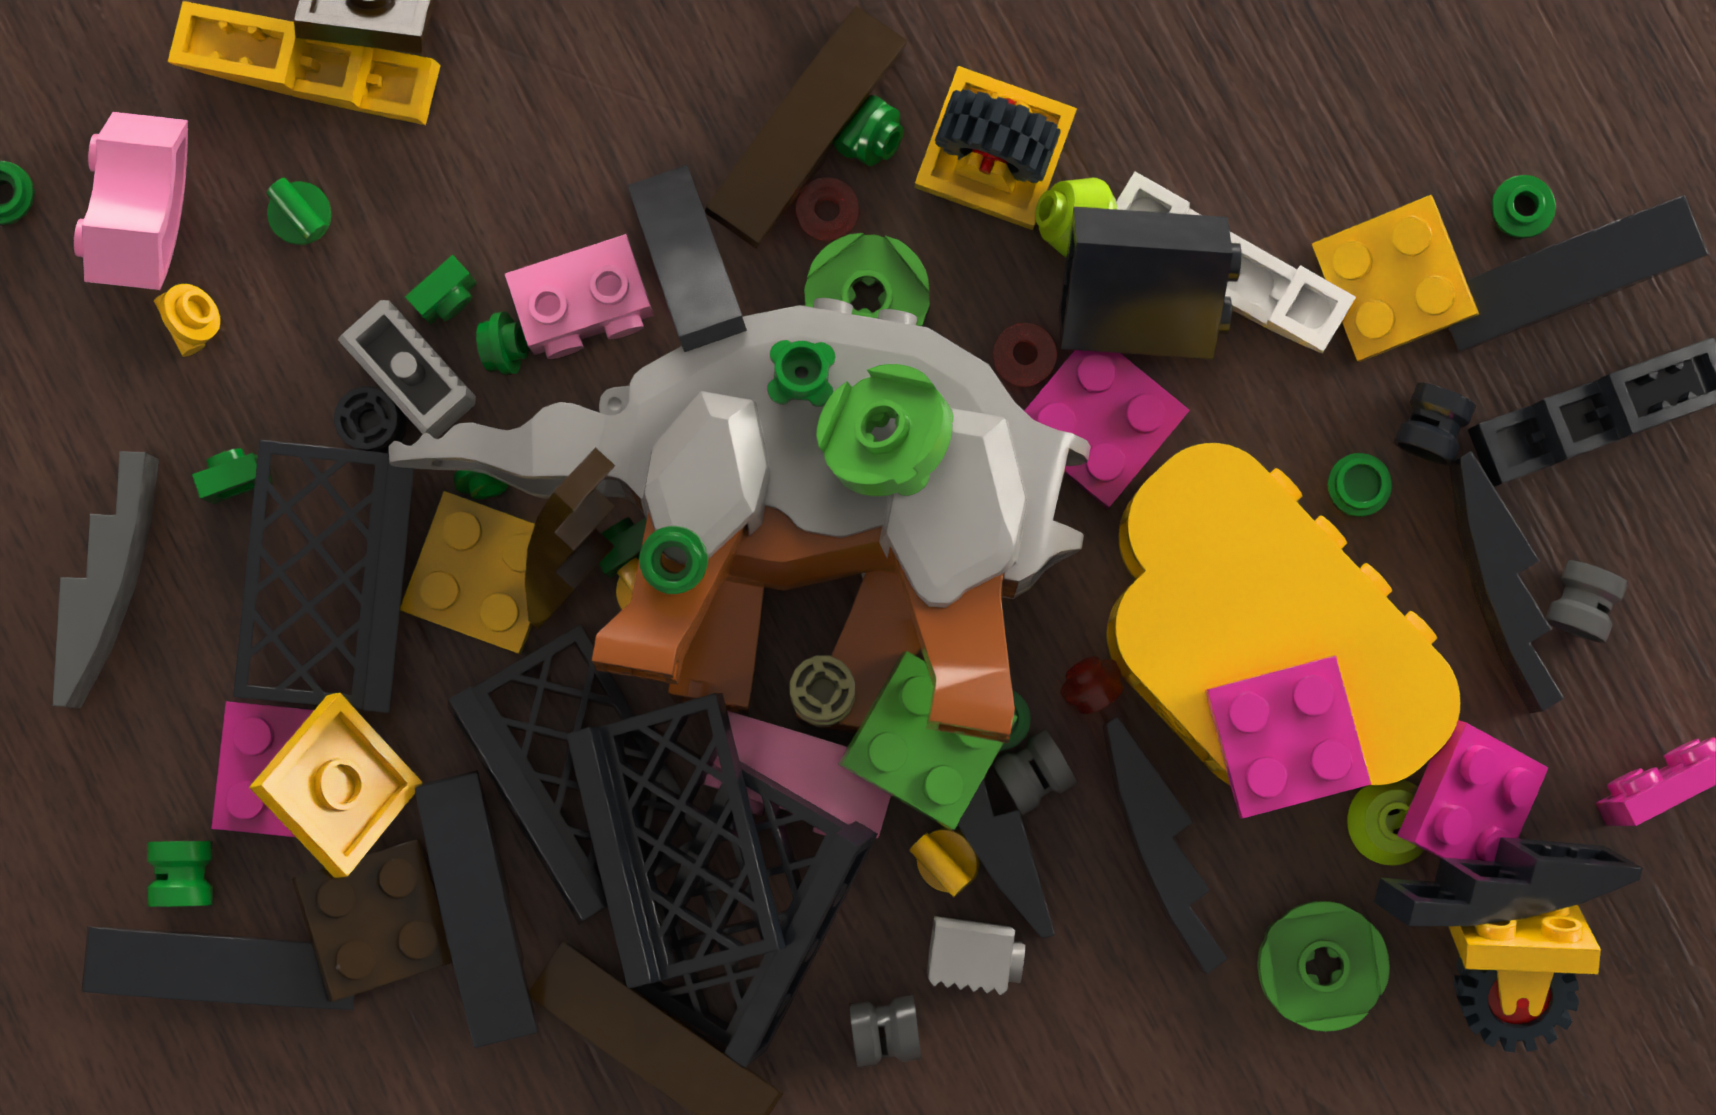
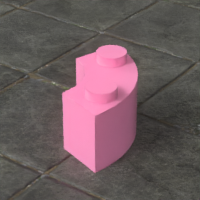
M112 112L100 134L92 135L88 151V164L90 171L95 172L93 190L85 218L78 220L74 233L75 255L83 257L84 282L155 290L161 289L172 260L182 213L187 169L188 120Z
M727 711L739 761L846 824L850 825L857 821L878 833L876 838L879 837L891 795L838 765L848 747ZM717 756L713 764L721 768L719 757ZM707 774L704 785L719 789L722 782ZM746 787L752 813L762 816L765 807L761 795ZM816 827L813 828V831H812V832H815V833H818V834H821V835H824V836L826 835V833H824L823 831L819 830L818 828H816Z

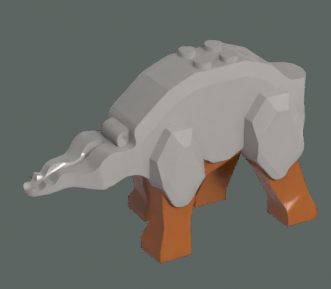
M817 298L814 300L813 308L798 305L744 316L743 320L747 329L745 332L684 352L682 346L642 367L634 374L630 386L607 389L600 397V413L573 403L558 402L543 407L524 425L511 430H502L476 423H459L454 425L440 439L433 438L429 433H423L420 439L412 446L394 441L389 445V463L391 466L401 468L468 470L484 473L530 495L549 499L553 491L596 447L615 465L596 489L605 497H619L629 500L645 515L647 523L642 545L653 532L665 526H683L694 531L704 542L708 553V566L702 580L687 592L680 594L663 593L653 588L645 580L638 563L631 602L596 635L592 662L598 671L670 683L668 694L676 703H683L714 693H723L727 711L749 715L765 588L785 591L861 574L863 581L831 657L841 660L850 669L855 681V703L850 714L840 723L830 727L817 728L856 734L901 653L908 651L917 656L920 650H922L933 686L926 729L1009 743L1015 706L1009 669L1002 597L1015 599L1031 589L1047 569L1082 549L1084 535L1069 526L1053 521L1065 466H1077L1088 462L1091 446L1087 440L1073 433L1059 431L1033 420L1014 402L989 364L930 328L916 326L917 316L904 311L882 309L879 310L878 319L853 315V306L847 302L830 298ZM781 340H789L790 342L808 341L814 344L824 342L830 345L836 356L835 363L829 368L828 382L833 387V392L846 381L853 387L860 380L870 377L867 369L878 365L901 364L923 372L947 401L954 415L949 447L939 465L930 473L927 485L918 493L910 496H903L898 493L889 496H867L845 487L826 464L824 453L818 445L817 425L824 406L815 407L809 401L791 400L787 404L780 405L770 399L767 386L774 379L775 364L770 360L772 346ZM799 368L796 370L795 375L803 379L807 377L808 372L804 368ZM890 418L885 427H875L871 434L875 436L878 442L889 438L896 431L895 418ZM668 547L663 552L662 562L668 570L678 572L685 568L687 557L682 549ZM796 713V717L800 725L816 727L812 724L805 722Z

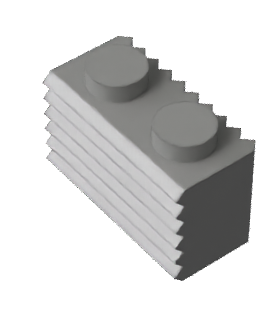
M380 300L338 339L422 434L429 433L433 438L438 439L475 406L476 396L388 300Z
M934 916L926 973L933 986L942 981L947 988L955 983L960 990L969 985L973 992L979 987H982L986 993L995 988L998 994L1001 995L1008 990V982L1021 983L1025 944H1022V941H1014L1015 930L1010 926Z

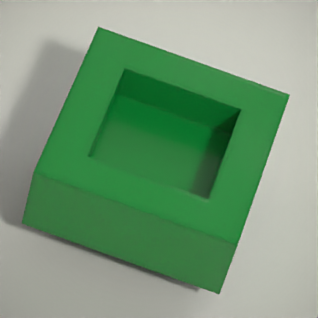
M452 254L408 293L405 298L430 325L439 317L446 322L455 317L469 304L473 296L468 291L477 282Z
M237 448L208 458L206 460L208 469L192 474L200 499L214 505L253 491L255 488L258 455L254 453L245 455L242 448ZM269 476V482L272 484L271 476Z
M627 517L601 533L615 546L599 563L602 571L609 579L618 575L617 572L635 557L639 559L647 523L646 518L634 524L631 518Z

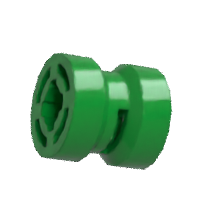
M213 841L147 842V862L154 867L155 880L147 886V906L213 905V886L204 879L206 866L213 860Z

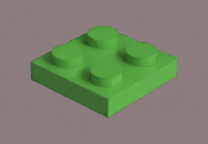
M904 651L901 653L838 765L945 828L955 830L1004 742L926 729L933 691L932 682L925 661L908 651ZM1016 715L1013 716L1012 727L1018 718Z

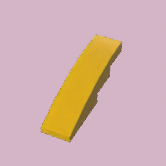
M185 1L182 2L168 62L172 65L237 83L421 125H426L441 66L433 58L379 48L296 38L294 22Z

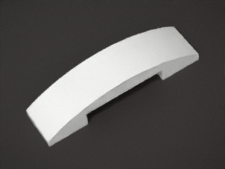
M1136 171L1116 201L1117 210L1200 215L1189 208L1190 202ZM1230 232L1231 243H1240L1242 253L1239 279L1237 282L1227 283L1225 296L1231 297L1232 310L1277 334L1323 354L1356 297L1301 265L1297 270Z

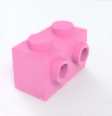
M626 234L505 273L528 347L534 355L545 352L547 359L560 358L575 353L584 347L582 339L606 332L608 339H617L636 333L644 328L643 319L654 316L631 244Z

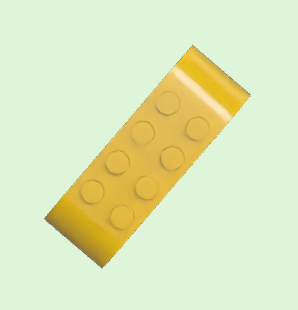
M1220 443L1198 444L1175 454L1145 481L1129 501L1121 517L1118 533L1119 549L1122 560L1135 581L1119 596L1110 612L1107 623V647L1110 658L1119 674L1218 779L1230 785L1205 690L1336 655L1371 785L1367 786L1391 784L1415 773L1446 744L1456 727L1460 713V691L1457 679L1448 662L1432 646L1437 640L1433 630L1413 611H1409L1404 616L1387 598L1392 589L1386 580L1367 563H1364L1359 568L1343 552L1342 548L1347 544L1344 536L1325 517L1320 515L1315 521L1297 503L1302 497V493L1281 470L1275 468L1269 473L1247 452L1234 446Z

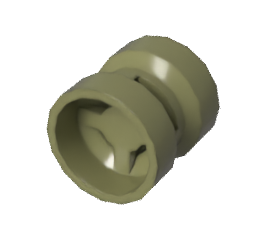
M816 655L804 660L795 669L790 680V697L794 709L805 722L816 727H830L843 721L850 714L855 703V681L850 669L841 660L831 656Z

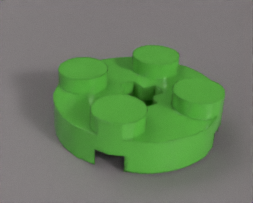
M848 234L827 245L812 262L804 288L805 306L813 308L814 300L817 298L836 299L850 304L856 298L855 291L852 288L856 283L862 281L868 288L878 283L884 290L878 297L879 304L881 305L879 310L892 309L911 313L918 318L916 326L923 327L930 308L928 276L918 256L901 241L888 236L884 238L875 234ZM853 308L852 314L878 319L879 310L872 313L867 308L860 309L859 311Z
M901 364L878 365L867 369L870 377L860 380L853 387L846 381L829 397L818 420L816 434L818 445L824 453L826 464L848 489L867 496H889L894 493L910 496L918 493L927 485L930 473L935 470L943 459L951 441L954 415L947 401L923 372ZM890 418H895L896 431L889 438L878 442L875 436L871 434L875 427H885Z
M1311 901L1287 910L1279 919L1274 920L1268 926L1264 940L1259 948L1257 968L1262 990L1281 1016L1307 1029L1327 1032L1351 1027L1359 1023L1368 1014V1011L1376 1004L1379 996H1382L1387 986L1390 964L1387 947L1380 932L1362 914L1341 903ZM1320 947H1325L1329 957H1339L1341 962L1340 969L1330 973V983L1319 984L1317 975L1307 974L1306 962L1314 959V950Z

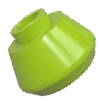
M1093 177L1060 181L1050 190L1045 191L1037 203L1035 220L1039 226L1042 238L1065 258L1067 256L1074 207L1117 209L1113 193L1107 183L1101 179Z
M1400 780L1391 784L1364 786L1353 798L1347 815L1348 832L1357 850L1369 860L1383 865H1400L1414 860L1425 851L1398 837V834L1393 833L1395 829L1402 826L1418 789L1416 785L1406 780ZM1398 809L1399 812L1397 814L1388 815L1390 811Z

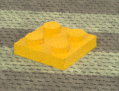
M1432 195L1312 243L1325 280L1356 297L1342 323L1355 357L1359 362L1479 315Z
M444 491L400 606V611L521 655L532 624L528 621L525 571L527 548L535 524Z
M341 693L327 695L249 788L334 878L347 877L415 794V785L422 784L423 782Z

